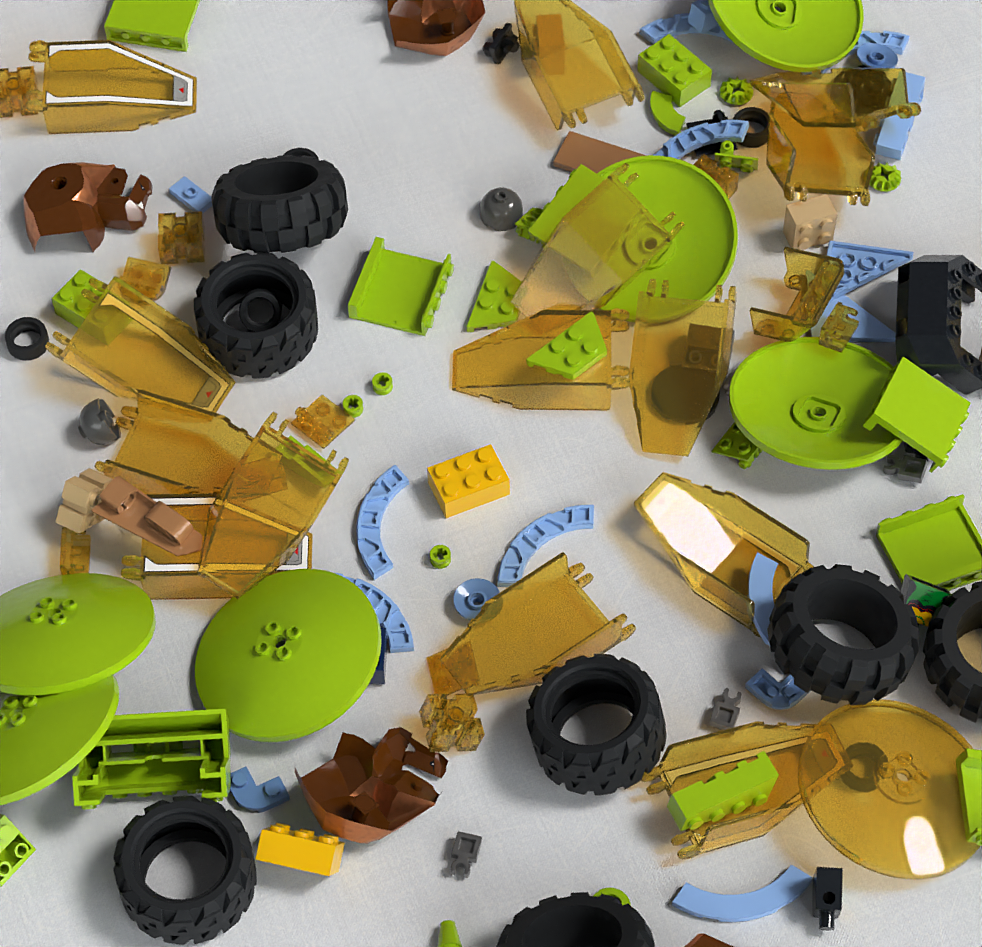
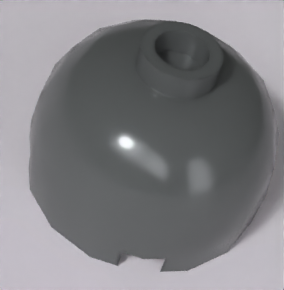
M500 187L490 190L483 197L480 204L482 222L487 227L488 225L494 227L496 231H508L515 228V223L523 216V206L520 197L508 188Z
M97 398L84 406L80 413V426H78L83 438H88L91 442L98 445H104L121 438L119 424L114 426L112 418L115 416L103 399L99 400Z

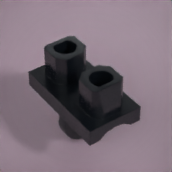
M506 23L502 29L495 28L492 33L494 41L492 43L486 42L483 45V51L485 56L493 58L495 64H500L509 52H517L520 45L517 41L518 37L512 32V24Z

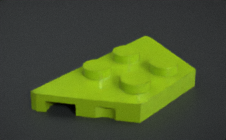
M491 260L468 321L467 332H474V328L487 327V330L501 326H515L528 292V286L498 263Z
M592 311L528 357L526 359L527 365L532 368L534 365L546 368V372L560 374L565 378L574 380L607 355V348L594 313Z

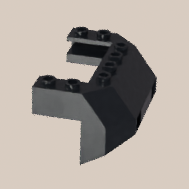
M923 255L898 267L895 343L897 362L902 357H905L929 375H940L967 395L982 388V362L960 346L961 299L969 304L975 301V288L982 293V270L965 256Z

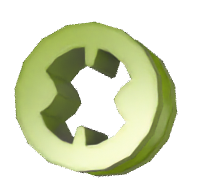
M381 372L373 377V390L376 394L387 395L392 391V377L388 373ZM383 381H384V384H386V385H385V386H381V384H379V382H383Z
M357 395L345 397L342 403L344 414L350 418L359 417L363 413L362 399ZM352 404V406H354V404H356L357 408L352 407V409H350L349 405Z
M445 545L434 546L430 551L431 564L438 569L446 568L451 562L450 549ZM437 554H443L444 559L438 560Z

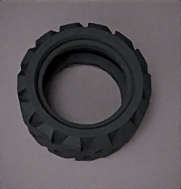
M257 252L254 255L242 253L232 256L231 260L227 262L221 261L209 270V277H203L196 289L197 297L194 298V315L202 350L207 352L208 359L218 368L225 366L226 372L239 377L252 375L253 379L268 378L276 372L282 374L294 368L297 360L302 362L312 350L313 343L316 342L318 316L315 290H313L312 282L303 269L300 270L296 263L283 256L279 259L275 254ZM257 288L274 292L281 304L290 310L288 316L280 324L261 332L240 331L230 327L223 321L230 309L241 303L243 297L249 291Z
M594 654V657L581 655L566 660V664L562 667L555 666L542 677L543 684L534 687L528 700L530 709H526V725L539 765L544 768L546 776L557 785L565 783L566 790L582 795L592 791L596 796L613 794L617 788L624 787L625 790L640 782L644 772L649 774L660 760L661 752L665 749L667 737L666 723L659 694L647 672L642 671L637 664L623 657L618 660L611 654ZM613 704L623 707L633 714L626 729L615 738L604 743L581 745L570 742L560 735L563 726L572 715L592 705Z
M194 796L172 797L173 802L160 800L144 809L145 815H136L123 830L124 837L118 839L113 856L115 862L113 871L123 906L130 919L137 922L140 930L152 938L163 937L165 943L185 945L193 939L194 944L214 939L221 929L223 933H226L239 922L242 912L248 910L254 897V887L257 884L256 865L248 832L245 831L241 820L231 810L228 809L226 811L222 804L204 797L200 801ZM180 842H202L214 847L225 857L226 865L220 879L208 891L193 898H167L154 892L145 883L147 871L156 856L166 848Z

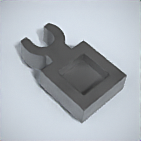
M904 455L903 461H901L896 456H887V463L894 465H884L885 474L894 475L898 473L900 480L922 483L927 468L926 459Z
M725 688L722 696L723 702H716L709 726L733 733L740 713V708L736 706L741 701V692L738 691L735 698L728 697L729 688Z
M457 832L451 853L452 858L456 859L451 865L452 875H455L457 868L463 867L465 869L464 878L469 877V862H477L482 844V836Z

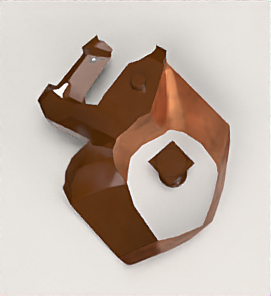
M387 0L388 16L395 46L430 55L447 56L462 47L471 39L486 12L483 0Z
M78 162L62 163L47 167L36 177L24 194L26 231L34 252L40 236L83 231L94 252L104 239L105 227L129 231L143 227L147 219L144 210L148 197L152 194L151 181L148 177L141 174L130 196L124 197L120 195L123 194L128 174L125 169L116 168L114 164L101 165Z
M402 727L389 729L376 749L363 738L342 732L333 759L300 778L295 768V775L305 799L322 830L357 843H369L380 840L406 825L434 806L437 798L440 796L434 790L432 784L409 770H402V767L408 764L442 778L446 772L448 760L439 752L435 753L411 737L413 733Z

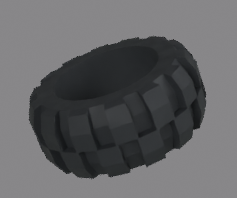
M282 155L274 158L256 159L247 164H240L231 168L229 173L222 174L219 177L211 196L215 226L227 244H231L233 248L242 251L252 250L254 253H285L321 244L322 240L331 239L339 233L340 228H343L348 213L344 178L332 163L326 160L319 161L316 157L311 156L296 157Z
M835 564L831 569H827L824 565L812 567L792 578L782 588L780 596L777 597L769 617L770 624L767 629L771 652H775V662L783 674L793 676L794 685L806 693L811 690L822 695L820 700L837 704L840 700H845L849 702L850 706L866 705L873 698L878 701L897 690L899 684L905 681L919 652L920 633L917 617L912 606L904 604L903 594L892 584L889 586L879 581L880 576L867 570L861 573L852 570V566ZM828 619L850 625L864 634L871 641L875 649H854L838 644L819 631L812 620Z
M982 581L973 583L970 591L965 587L958 589L945 598L943 605L936 608L929 622L922 650L925 655L923 666L927 679L931 685L937 684L935 693L949 708L952 705H956L961 709L959 715L974 723L977 722L978 718L982 719V673L967 662L959 649L957 641L968 632L982 628Z
M588 892L570 893L568 897L557 898L555 895L539 900L538 906L534 908L526 907L514 915L512 924H506L496 947H655L652 930L646 924V921L628 903L622 905L618 898L605 894L594 897L590 896Z

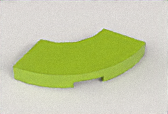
M653 90L650 98L651 114L663 130L674 136L679 134L686 117L678 114L673 108L671 95Z

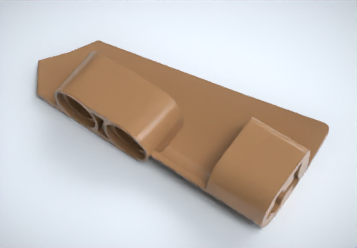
M120 476L115 477L101 492L99 497L102 502L91 510L96 515L176 556L203 551V536L194 530L192 524L163 502L154 501Z

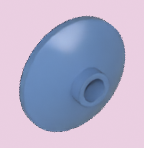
M868 43L860 46L857 50L858 60L866 67L874 70H891L898 63L896 53L881 44Z
M480 578L470 579L460 584L456 589L453 598L454 607L465 619L471 621L487 620L499 610L501 594L499 589L488 580ZM480 602L481 605H474V603Z

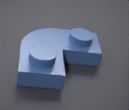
M763 668L745 685V688L763 704L777 710L789 709L795 706L808 694L794 685L793 676L789 675L784 681L779 683Z
M247 766L231 773L230 792L240 808L258 810V813H261L290 800V796L280 776L256 786Z

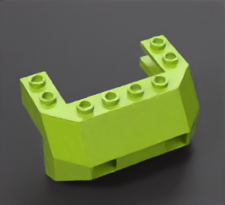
M226 708L114 715L110 726L101 740L79 762V767L72 776L74 806H81V809L89 810L97 808V805L101 804L106 795H112L113 798H125L127 794L137 793L138 797L151 796L152 792H162V795H175L177 791L187 790L188 794L201 793L202 797L216 802L223 801V797L228 796L231 788L230 737ZM200 740L201 748L183 749V741ZM133 744L134 752L112 753L111 745Z

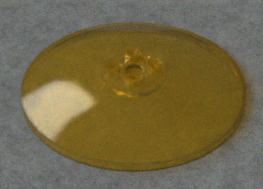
M873 699L865 705L850 706V704L839 707L826 715L814 727L802 748L799 758L798 785L804 807L817 830L842 855L854 863L881 875L900 879H927L954 871L971 859L981 847L977 843L966 842L955 760L965 749H973V747L948 723L934 714L910 704L891 700L876 701ZM897 774L905 775L908 781H901Z

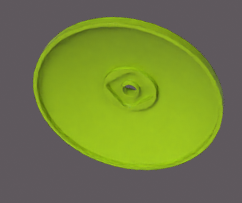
M708 0L715 20L731 41L745 53L762 63L786 71L814 72L832 67L851 52L860 37L863 27L864 14L861 0ZM775 7H779L782 12L777 11Z
M648 155L633 157L616 162L598 172V175L644 203L647 213L594 280L586 276L582 268L563 257L568 275L579 293L595 308L607 315L627 322L646 324L662 323L683 317L708 302L727 280L735 262L738 248V229L735 213L726 193L711 176L693 164L666 156ZM648 241L657 243V246L652 250L645 248V244Z
M798 337L780 340L768 344L746 357L732 377L729 390V407L737 427L758 448L785 462L802 467L825 470L854 468L873 463L885 457L903 442V440L878 423L871 431L863 427L893 366L881 356L859 345L824 337Z
M287 570L269 575L252 583L234 595L217 612L204 632L199 644L195 661V681L204 707L207 710L226 708L229 732L239 737L259 742L293 740L326 727L353 706L365 691L374 675L381 651V629L377 614L369 599L353 582L336 573L325 570ZM286 640L283 646L276 648L279 641Z
M72 573L51 576L26 583L0 596V692L30 696L57 694L94 684L117 673L134 661L144 651L153 637L156 618L149 596L140 587L128 580L98 573Z
M114 675L94 684L57 694L30 696L0 692V805L18 801L49 786L73 769L90 753L107 731L117 710L119 686Z

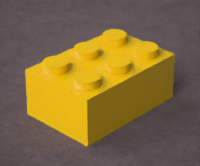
M491 444L427 468L428 484L445 518L510 495V479Z
M275 823V825L270 824V827L261 830L255 860L331 876L339 872L345 842L338 841L339 837L336 835L324 834V836L314 835L315 831L300 828V830L294 831L290 830V825Z

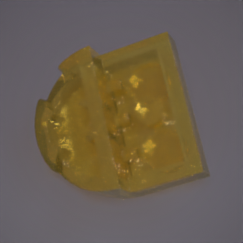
M128 257L123 276H120L119 279L120 287L125 296L134 302L150 303L162 297L166 290L171 267Z

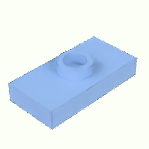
M185 176L169 188L170 194L198 216L212 206L211 196Z

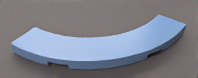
M689 13L676 14L674 17L664 20L661 18L639 29V34L652 45L668 34L676 36L700 32L687 22ZM719 25L702 33L731 41Z
M862 31L857 43L847 56L857 54L858 48L868 43L884 45L896 54L902 55L909 41V35L890 31H883V33ZM829 68L802 73L822 79Z
M721 120L718 123L708 124L707 122L691 127L665 142L663 147L653 155L680 159L689 152L708 144L725 140L743 143L749 128V122L744 120Z
M396 465L385 471L375 481L374 486L363 499L357 518L356 528L359 553L367 571L374 580L393 568V563L388 558L380 538L383 515L396 494L409 485L408 478Z
M594 505L566 507L562 511L553 514L548 513L524 528L511 542L508 551L501 561L497 587H521L523 573L529 560L549 540L566 532L593 529Z
M757 552L748 575L747 599L754 625L765 644L769 645L767 629L770 624L769 617L774 608L772 585L778 563Z
M336 573L353 582L369 599L377 614L380 626L386 628L390 653L414 651L410 627L391 598L370 583Z
M790 865L784 874L764 888L736 895L707 892L686 882L672 901V906L699 918L716 919L720 922L750 921L773 914L788 903H792L807 889L813 877Z

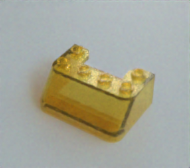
M785 247L784 255L787 272L784 276V284L787 288L798 290L799 292L786 315L751 307L749 311L754 334L792 342L813 328L818 323L845 273L844 263L841 259Z

